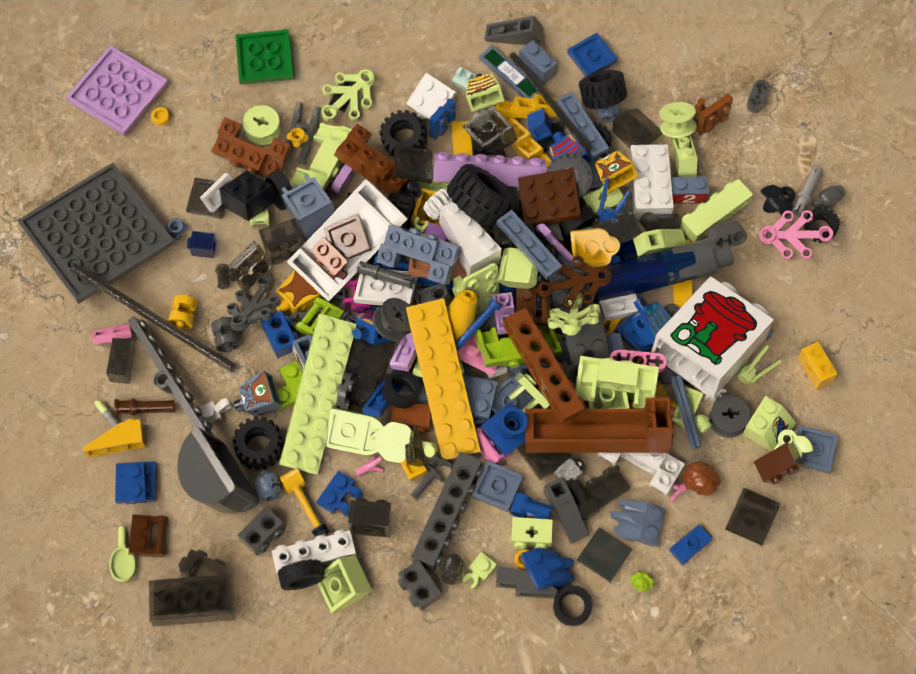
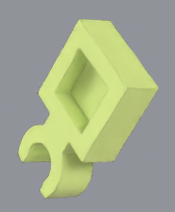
M481 552L468 569L472 573L466 574L463 577V583L465 584L469 579L473 580L474 583L471 589L474 590L478 585V579L480 578L485 581L497 567V564Z

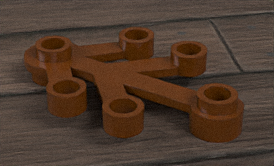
M575 256L572 260V266L590 274L582 276L566 267L562 260H557L563 266L557 273L564 274L570 280L551 284L543 281L537 286V294L539 297L546 299L554 291L574 287L569 296L563 299V307L571 309L574 307L575 300L584 285L593 283L589 291L585 292L581 299L583 304L590 305L599 287L606 286L610 282L611 273L607 268H594L585 263L581 256ZM580 260L581 264L577 265L574 261ZM598 274H604L605 278H599ZM547 286L549 290L543 291L541 288ZM585 296H590V297H591V300H590V301H586V300L584 299V297H585ZM565 301H572V305H567Z

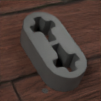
M758 80L755 82L747 101V109L750 112L758 113L762 110L770 90V85L767 81ZM763 87L762 93H758L759 88ZM755 99H758V104L754 106Z

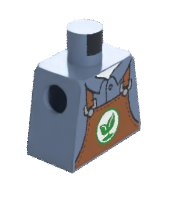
M265 370L242 384L239 388L241 398L233 402L238 412L245 409L246 412L253 416L282 408L273 375Z

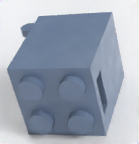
M308 174L304 176L306 182L292 190L287 191L285 187L281 188L284 193L282 198L290 219L305 242L335 212L331 200L315 177L311 179Z

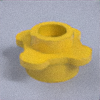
M294 128L287 134V140H290L294 147H299L301 143L307 142L309 139L308 135L304 134L302 128Z

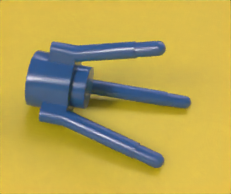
M606 178L597 214L600 215L598 220L602 224L612 226L615 218L625 206L626 199L630 195L631 190L626 192L615 209L611 207L603 209L609 178Z

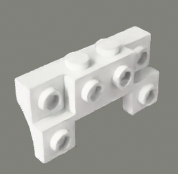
M668 453L597 454L598 457L601 456L611 462L613 466L619 457H622L653 475L654 477L649 487L656 488L663 492L665 496L684 466L683 462Z

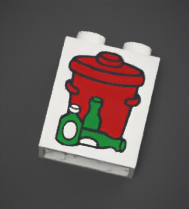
M710 276L656 334L651 352L663 354L667 360V367L714 399L764 343L774 319L769 316L768 311L763 306L756 303L751 304L739 296L737 290L727 282L720 283Z

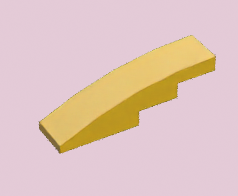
M534 94L533 99L515 96L513 101L505 100L504 102L494 104L496 116L527 118L528 114L543 108L549 117L564 115L556 103L558 98Z
M504 117L495 123L497 129L520 157L524 159L541 158L545 160L546 167H549L552 160L544 154L543 148L532 139L531 133L517 120L511 117Z

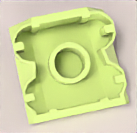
M504 248L497 282L506 287L529 289L536 286L538 283V270L519 249Z

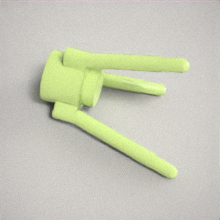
M766 345L751 364L746 362L739 369L736 376L747 385L750 382L754 384L757 379L775 368L782 361H776L756 375L757 370L754 366L769 348Z

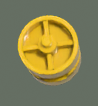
M189 294L175 295L172 303L173 310L170 311L168 323L176 327L177 330L191 329L195 319L193 314L196 313L198 301L189 296Z

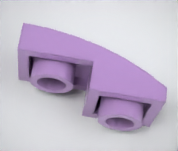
M512 292L492 294L493 300L502 307L499 311L497 309L494 311L497 334L507 333L502 325L505 317L514 314Z

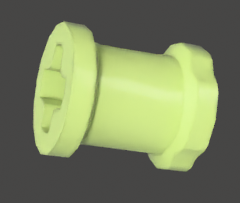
M269 209L253 217L250 220L251 227L261 224L270 226Z

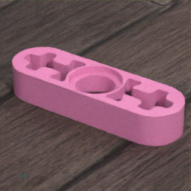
M615 350L610 355L612 359H616L617 355H620L621 359L627 360V356H630L629 361H633L635 357L639 356L644 360L642 365H647V357L650 358L649 362H655L656 359H660V362L663 364L659 365L658 373L664 371L667 364L666 357L661 353ZM649 363V366H655V363Z

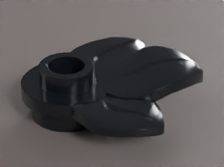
M769 185L761 189V194L767 198L763 205V211L767 213L779 211L781 216L785 211H792L795 192L791 187L784 186L779 188L776 185Z

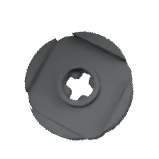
M345 372L342 379H345V383L340 384L336 405H338V409L349 410L350 405L354 402L355 394L352 393V390L357 385L358 376L351 372Z

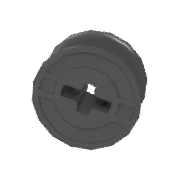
M389 298L383 302L382 307L377 309L373 315V324L376 331L388 340H401L406 335V332L411 330L406 307H410V305L398 298Z
M726 395L720 397L715 401L709 414L712 430L723 438H734L742 434L750 420V409L747 403L737 396Z

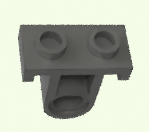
M421 282L416 284L413 297L415 305L444 298L447 307L453 300L447 287L442 284L424 288Z

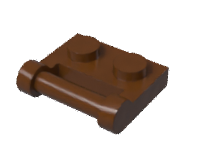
M547 286L541 288L543 291L549 290ZM537 287L529 289L516 288V312L526 308L528 313L533 315L536 326H548V319L550 318L549 298H542L541 317L536 318Z
M132 514L128 555L165 557L164 540L168 517ZM152 524L158 525L155 549L150 548Z

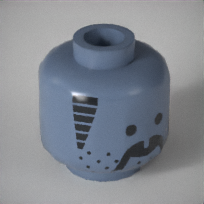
M270 470L259 473V476L254 481L258 497L264 499V501H273L279 498V495L282 493L279 475Z

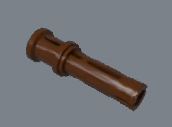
M135 398L126 401L114 400L115 416L119 414L135 416L137 413H174V400L137 401Z

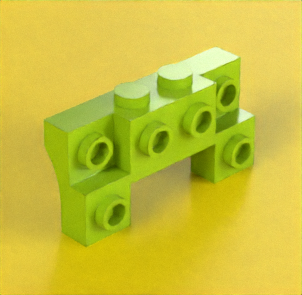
M537 326L538 329L542 330L545 342L548 346L552 347L555 356H559L562 350L554 330L549 328V326ZM495 327L487 332H481V330L475 332L478 351L482 353L485 368L499 365L516 368L520 364H525L510 337L498 340ZM531 346L532 350L539 351L538 347Z

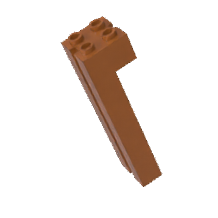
M646 398L644 409H584L581 415L563 424H560L552 409H525L528 420L525 429V453H669L670 445L674 443L675 422H672L674 405H670V398Z

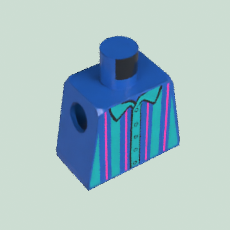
M641 297L633 302L639 312L631 318V321L642 345L645 347L654 343L656 334L672 317L658 301L647 304L644 297Z

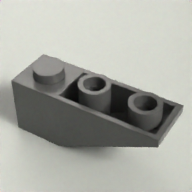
M563 477L544 485L543 493L552 506V510L570 544L588 536L589 534L574 498Z

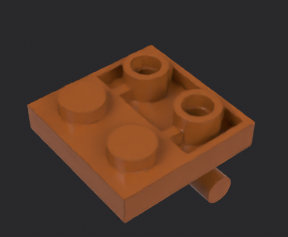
M729 93L708 108L705 106V99H698L694 107L696 113L693 120L698 122L696 131L700 136L705 132L709 133L714 129L715 125L723 123L729 118L733 97Z

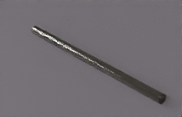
M512 52L509 55L511 60L585 151L590 152L592 146L517 54Z

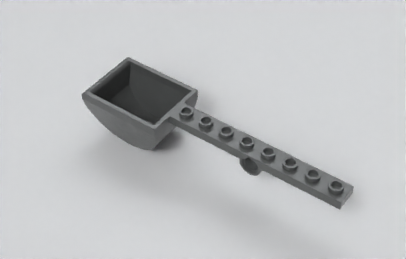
M134 316L128 320L129 324L158 368V371L153 376V384L166 393L174 394L195 427L185 438L178 456V477L184 491L192 499L222 513H240L258 505L260 502L258 495L225 443L212 433L213 427L206 419H203V411L198 405L193 403L194 397L183 387L185 383L174 373L176 369L172 363L167 362L165 358L167 356L161 347L157 346L158 340L156 337L148 332L149 326L143 319L139 320Z

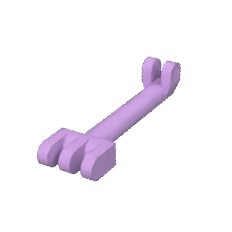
M545 224L537 225L536 231L543 238H546L551 245L555 246V249L569 263H572L574 257L551 234Z

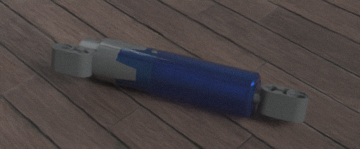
M731 221L711 227L707 232L708 239L602 266L610 271L611 280L606 286L599 287L593 301L595 304H599V301L640 294L714 274L719 268L733 265L734 259L731 247L743 244L747 240L748 235L738 221ZM600 273L598 277L603 279L605 275ZM551 297V304H550V306H551V308L554 309V307H553V302H552V297Z

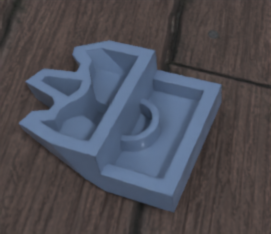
M618 500V505L622 508V511H610L611 518L619 522V525L615 526L613 531L619 538L627 541H637L651 547H656L665 508L644 501Z

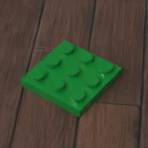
M289 29L235 34L240 85L294 79Z

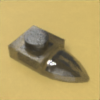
M414 425L410 433L409 444L405 445V458L407 464L420 467L425 465L424 451L420 433Z

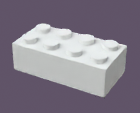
M668 144L631 145L629 160L634 164L639 176L631 181L634 220L671 219L673 198Z

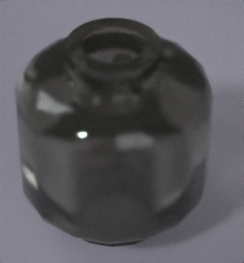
M457 554L444 556L438 569V576L442 582L447 585H455L461 582L466 570L465 561Z

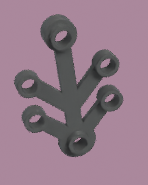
M262 275L257 279L259 288L250 302L247 299L248 296L245 290H238L235 293L237 301L241 302L244 308L242 314L239 313L237 303L233 302L227 305L226 308L229 315L233 316L231 327L234 331H244L249 327L250 323L259 319L267 321L272 318L271 309L265 307L269 305L271 307H278L281 304L279 296L272 295L268 299L260 301L264 293L272 289L273 281L270 275ZM262 309L260 312L251 315V313Z

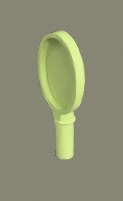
M121 526L118 527V548L113 551L110 557L109 569L116 581L126 582L134 574L135 558L134 555H128L126 527Z

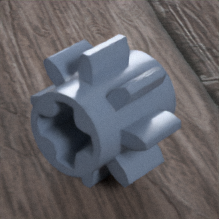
M619 105L597 109V117H601L603 122H613L615 117H619Z

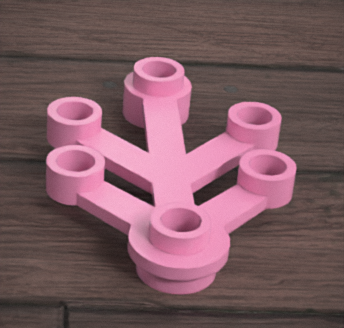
M808 210L804 211L801 217L787 231L779 230L786 223H791L794 220V214L791 211H785L773 226H765L759 233L760 240L764 244H773L786 260H790L794 253L791 248H786L779 239H787L801 253L802 258L808 260L813 255L812 250L805 247L798 239L819 238L823 242H829L834 236L833 230L829 226H822L818 231H798L805 223L813 220V214ZM808 213L811 215L810 219L806 220L804 219V215ZM787 214L792 215L791 219L786 220L785 216ZM771 232L772 237L766 238V234ZM829 232L830 235L829 237L824 238L823 233ZM806 250L810 251V255L807 257L803 255ZM786 251H791L789 257L784 256Z

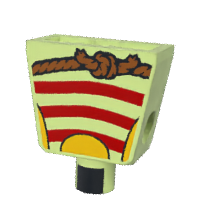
M491 73L486 75L477 74L475 78L467 81L466 96L472 112L505 101L500 85Z

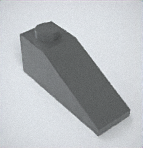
M535 16L487 24L485 41L527 45L532 40L536 43H541L544 27Z

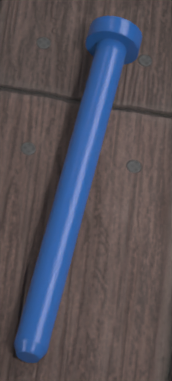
M492 298L489 300L490 305L455 342L457 352L496 309L499 311L502 308Z

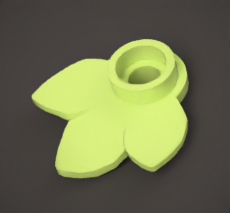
M788 429L783 430L779 434L778 444L774 448L776 449L785 444L784 438L790 436L791 440L788 443L795 445L801 459L802 453L813 451L811 442L805 436H797L794 431Z

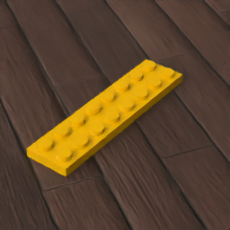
M444 298L406 307L441 457L447 460L456 458L460 451L466 454L481 452Z

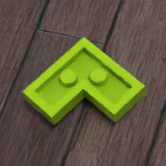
M297 361L279 369L286 386L277 389L282 405L278 412L295 404L303 374Z

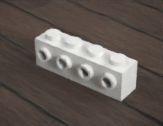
M346 530L336 531L334 535L330 536L319 535L311 541L300 540L291 546L280 545L275 550H271L276 572L288 564L301 560L317 559L321 561L322 567L331 565L338 558L356 555L351 532Z

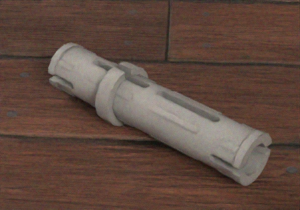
M817 165L812 166L802 191L797 195V202L792 210V213L796 216L798 212H800L799 216H801L807 205L811 203V196L823 173V169L818 166L817 171L815 170Z

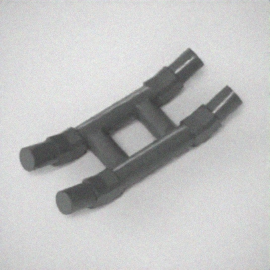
M297 102L288 133L294 128H302L303 131L307 132L309 139L307 142L300 144L299 147H302L297 160L299 164H304L309 155L313 136L318 126L321 107L314 106L310 125L300 123L304 104ZM286 139V143L292 146L293 143Z

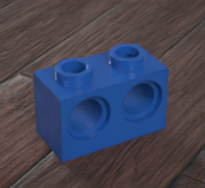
M281 310L272 314L273 316L270 320L264 321L260 319L261 326L277 359L293 352L292 341L299 339L295 331L291 332V322L287 315H283ZM274 324H281L279 328H273ZM284 339L289 340L287 344L280 343Z

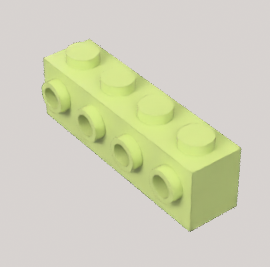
M739 179L733 183L729 182L723 188L724 190L720 193H714L708 202H702L693 213H687L681 219L680 229L692 242L700 241L707 236V232L711 227L723 224L751 203L753 194Z

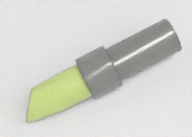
M94 401L103 418L112 427L119 424L110 409L101 401Z

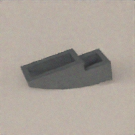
M497 566L496 587L516 588L515 596L554 599L557 595V589L553 586L537 591L529 574L524 571Z

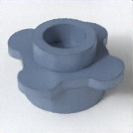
M174 218L169 222L165 230L174 235L175 239H179L181 234L188 229V226L178 218Z

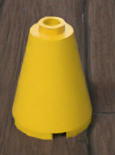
M471 290L460 291L446 307L455 342L476 320L478 298Z

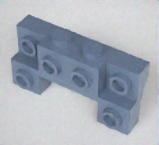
M388 225L385 241L380 244L376 262L395 268L398 267L402 254L431 264L427 279L446 285L450 283L453 268L460 255L462 246L438 239L439 236L435 234H421V230L416 228H410L409 230L396 225Z

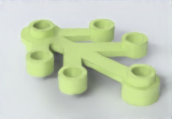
M365 69L361 70L358 74L337 73L335 75L336 84L342 85L345 81L356 83L353 86H332L330 84L323 86L322 93L326 97L332 94L343 95L333 105L323 107L321 112L322 118L326 121L334 120L336 112L350 99L348 117L351 121H357L360 116L357 92L361 88H363L361 107L369 109L372 105L370 86L375 81L373 72ZM337 77H342L343 80L339 81ZM363 77H367L369 80L364 81ZM329 88L331 92L327 93L325 89ZM368 101L370 104L365 105L363 102ZM329 112L332 116L327 117L325 113ZM351 113H356L357 117H353Z
M579 293L574 307L570 309V314L561 311L559 308L549 311L548 326L551 329L560 327L562 332L569 336L576 335L581 330V326L587 323L596 324L599 322L600 306L599 304H592L579 312V308L583 306L581 300L583 294Z

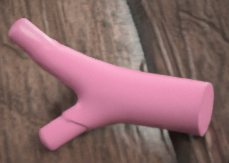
M373 456L367 464L355 469L357 475L360 476L369 471H379L382 473L383 469L376 465L383 457L380 456L376 459Z
M673 483L672 486L677 490L673 493L670 501L673 502L679 494L687 490L684 483Z

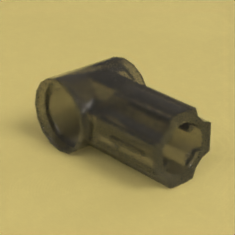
M648 212L640 218V224L645 231L680 229L678 214L654 215Z
M580 480L569 483L568 488L583 521L600 513L597 502L593 497L589 496Z

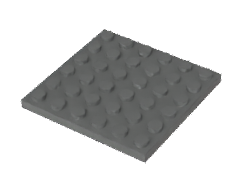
M114 163L109 164L17 220L18 224L78 304L175 244L172 237Z

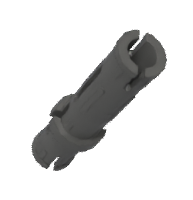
M360 261L359 265L361 266L357 267V273L371 276L374 280L381 279L412 289L413 285L411 284L415 282V277L384 269L378 264L375 266Z

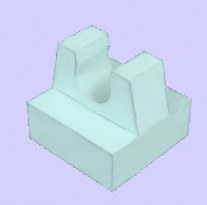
M459 67L452 79V84L467 91V81L475 78L476 74Z

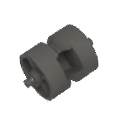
M220 317L211 323L212 332L215 336L216 350L219 352L230 353L241 346L239 334L231 327L232 317Z

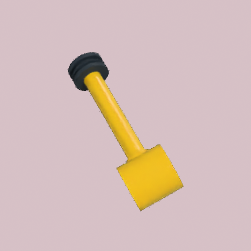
M295 468L280 476V481L287 494L295 493L314 527L312 530L314 536L327 535L330 532L327 529V525H321L301 489L306 484L299 470Z

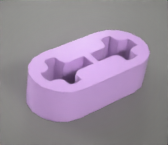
M345 164L332 183L331 192L341 195L356 171Z

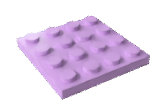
M110 45L66 96V100L125 136L169 83L164 77Z

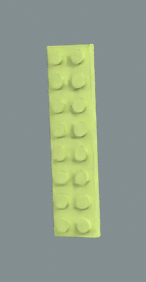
M318 314L278 465L292 469L297 468L299 471L318 475L328 436L327 429L331 408L336 406L338 390L342 383V377L354 337L353 329L356 328L357 324Z

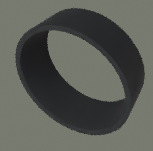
M277 169L266 176L265 181L273 186L274 204L279 210H285L287 208L282 198L284 193L281 188L285 187L287 191L293 188L285 174Z
M590 206L580 209L581 219L564 221L559 225L562 237L565 240L571 239L570 231L581 230L594 223L596 216Z

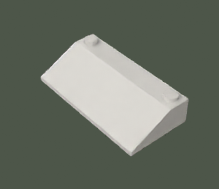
M366 178L287 263L329 302L357 272V267L361 266L359 262L363 261L366 263L380 248V244L384 243L388 225L400 227L408 218ZM359 214L372 250L347 260L348 264L343 270L348 275L344 280L338 277L333 278L327 272L328 268L325 265H320L314 259L316 256L310 250L322 237L327 239L324 231L325 227Z

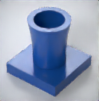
M510 402L480 427L504 457H506L525 442V429L528 420L526 414Z

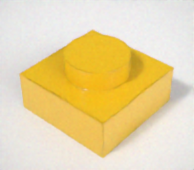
M418 454L400 462L409 482L427 473Z

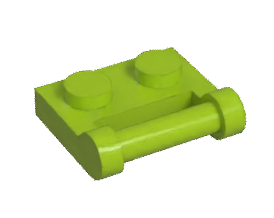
M316 297L313 301L314 305L302 321L296 324L295 328L300 333L311 334L312 337L317 319L311 327L308 324L319 309L323 308L320 314L341 319L345 312L329 302Z

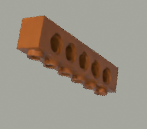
M524 308L505 317L502 324L560 424L581 415L585 409L584 401L576 394L573 382L567 379L564 374V367L554 357V350L545 342V336L542 330L538 329L535 325L533 315ZM525 329L529 332V334L525 335L521 332V330ZM531 346L538 347L539 351L532 350ZM540 363H547L549 368L542 367ZM550 379H556L559 385H554ZM560 396H566L569 401H563Z

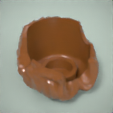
M693 462L684 470V486L687 490H694L698 495H711L717 490L716 486L721 484L718 472L712 465L705 462Z

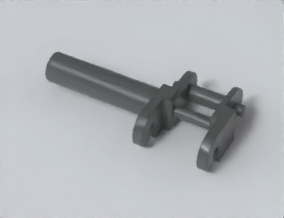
M434 455L429 464H424L426 470H429L430 473L426 475L411 493V496L417 499L434 478L439 479L442 483L444 479L437 474L438 469L444 465L452 469L453 465L443 457L440 459L438 455ZM437 461L439 465L433 469L432 466Z

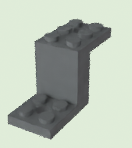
M581 261L575 262V264L580 265ZM572 263L565 265L582 276H588L587 272L582 269L574 268ZM557 272L548 279L550 284L570 280L569 277ZM585 284L580 293L588 292L590 289L589 284ZM574 287L552 292L551 297L554 309L559 308L561 311L570 314V309L563 307V299L571 293ZM585 296L584 299L590 301L591 297ZM583 304V306L579 308V312L588 308L589 305ZM601 313L598 314V323H587L581 326V330L576 335L569 336L563 333L566 339L570 364L575 366V376L578 375L580 356H584L587 350H593V354L590 356L592 358H609Z

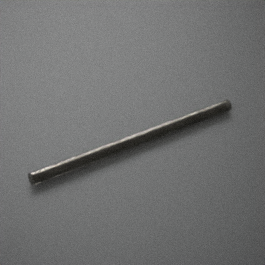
M74 263L71 267V272L231 373L235 370L237 366L235 363L80 265Z

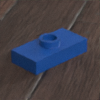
M699 524L673 545L669 552L681 565H684L708 545L712 538Z

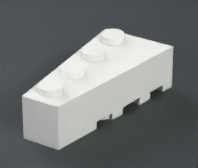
M453 202L440 208L439 223L447 239L452 244L462 246L459 259L461 266L467 272V276L492 263L500 264L501 247L473 218L467 216Z

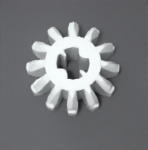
M447 189L437 191L428 199L423 207L426 214L433 220L439 219L442 206L452 202V199L448 196Z

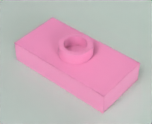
M130 324L92 331L93 345L105 342L116 343L121 339L132 337Z

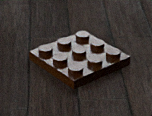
M574 168L518 178L523 220L528 228L536 227L539 224L547 225L581 219Z

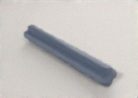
M673 376L671 382L691 449H698L702 443L682 376Z

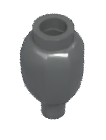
M832 185L819 193L818 199L812 202V206L817 209L820 206L829 207L836 204L845 195L843 187L841 185Z

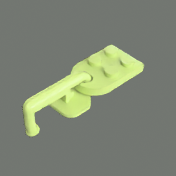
M331 408L325 447L362 455H371L379 452L384 460L396 463L403 462L407 458L409 447L424 450L427 457H433L439 448L436 443L411 438V429L406 424L390 422L384 426L377 417Z

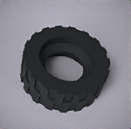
M317 559L297 561L282 567L277 572L281 589L287 591L316 585L325 578L321 561Z

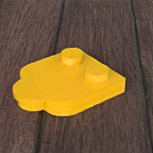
M604 228L570 231L573 257L581 256L584 262L592 267L608 265L611 261V255L619 251L620 243L618 239L609 236L608 231Z

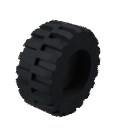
M473 164L461 166L447 186L449 198L452 199L451 201L460 210L473 218L477 223L493 231H502L496 224L498 219L510 210H513L515 214L520 210L519 199L503 182H500L495 176Z

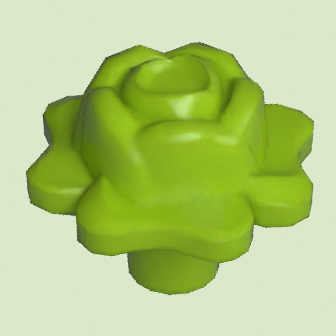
M638 571L630 576V584L637 591L646 592L648 589L653 588L652 583L654 579L649 577L647 572Z

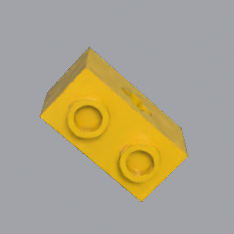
M816 342L801 349L797 358L815 389L818 390L833 383L837 372L820 343Z

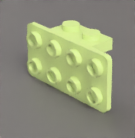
M492 263L464 279L460 275L453 279L454 287L452 290L454 298L462 290H471L477 295L476 319L490 305L489 300L492 298V294H499L497 264Z

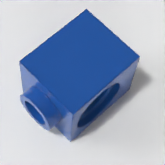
M544 108L527 115L528 130L535 141L552 135V120Z

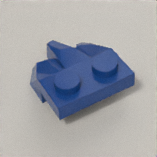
M542 547L523 552L520 556L537 591L551 586L556 589L575 579L573 574L567 571L574 566L573 559L560 558V553Z

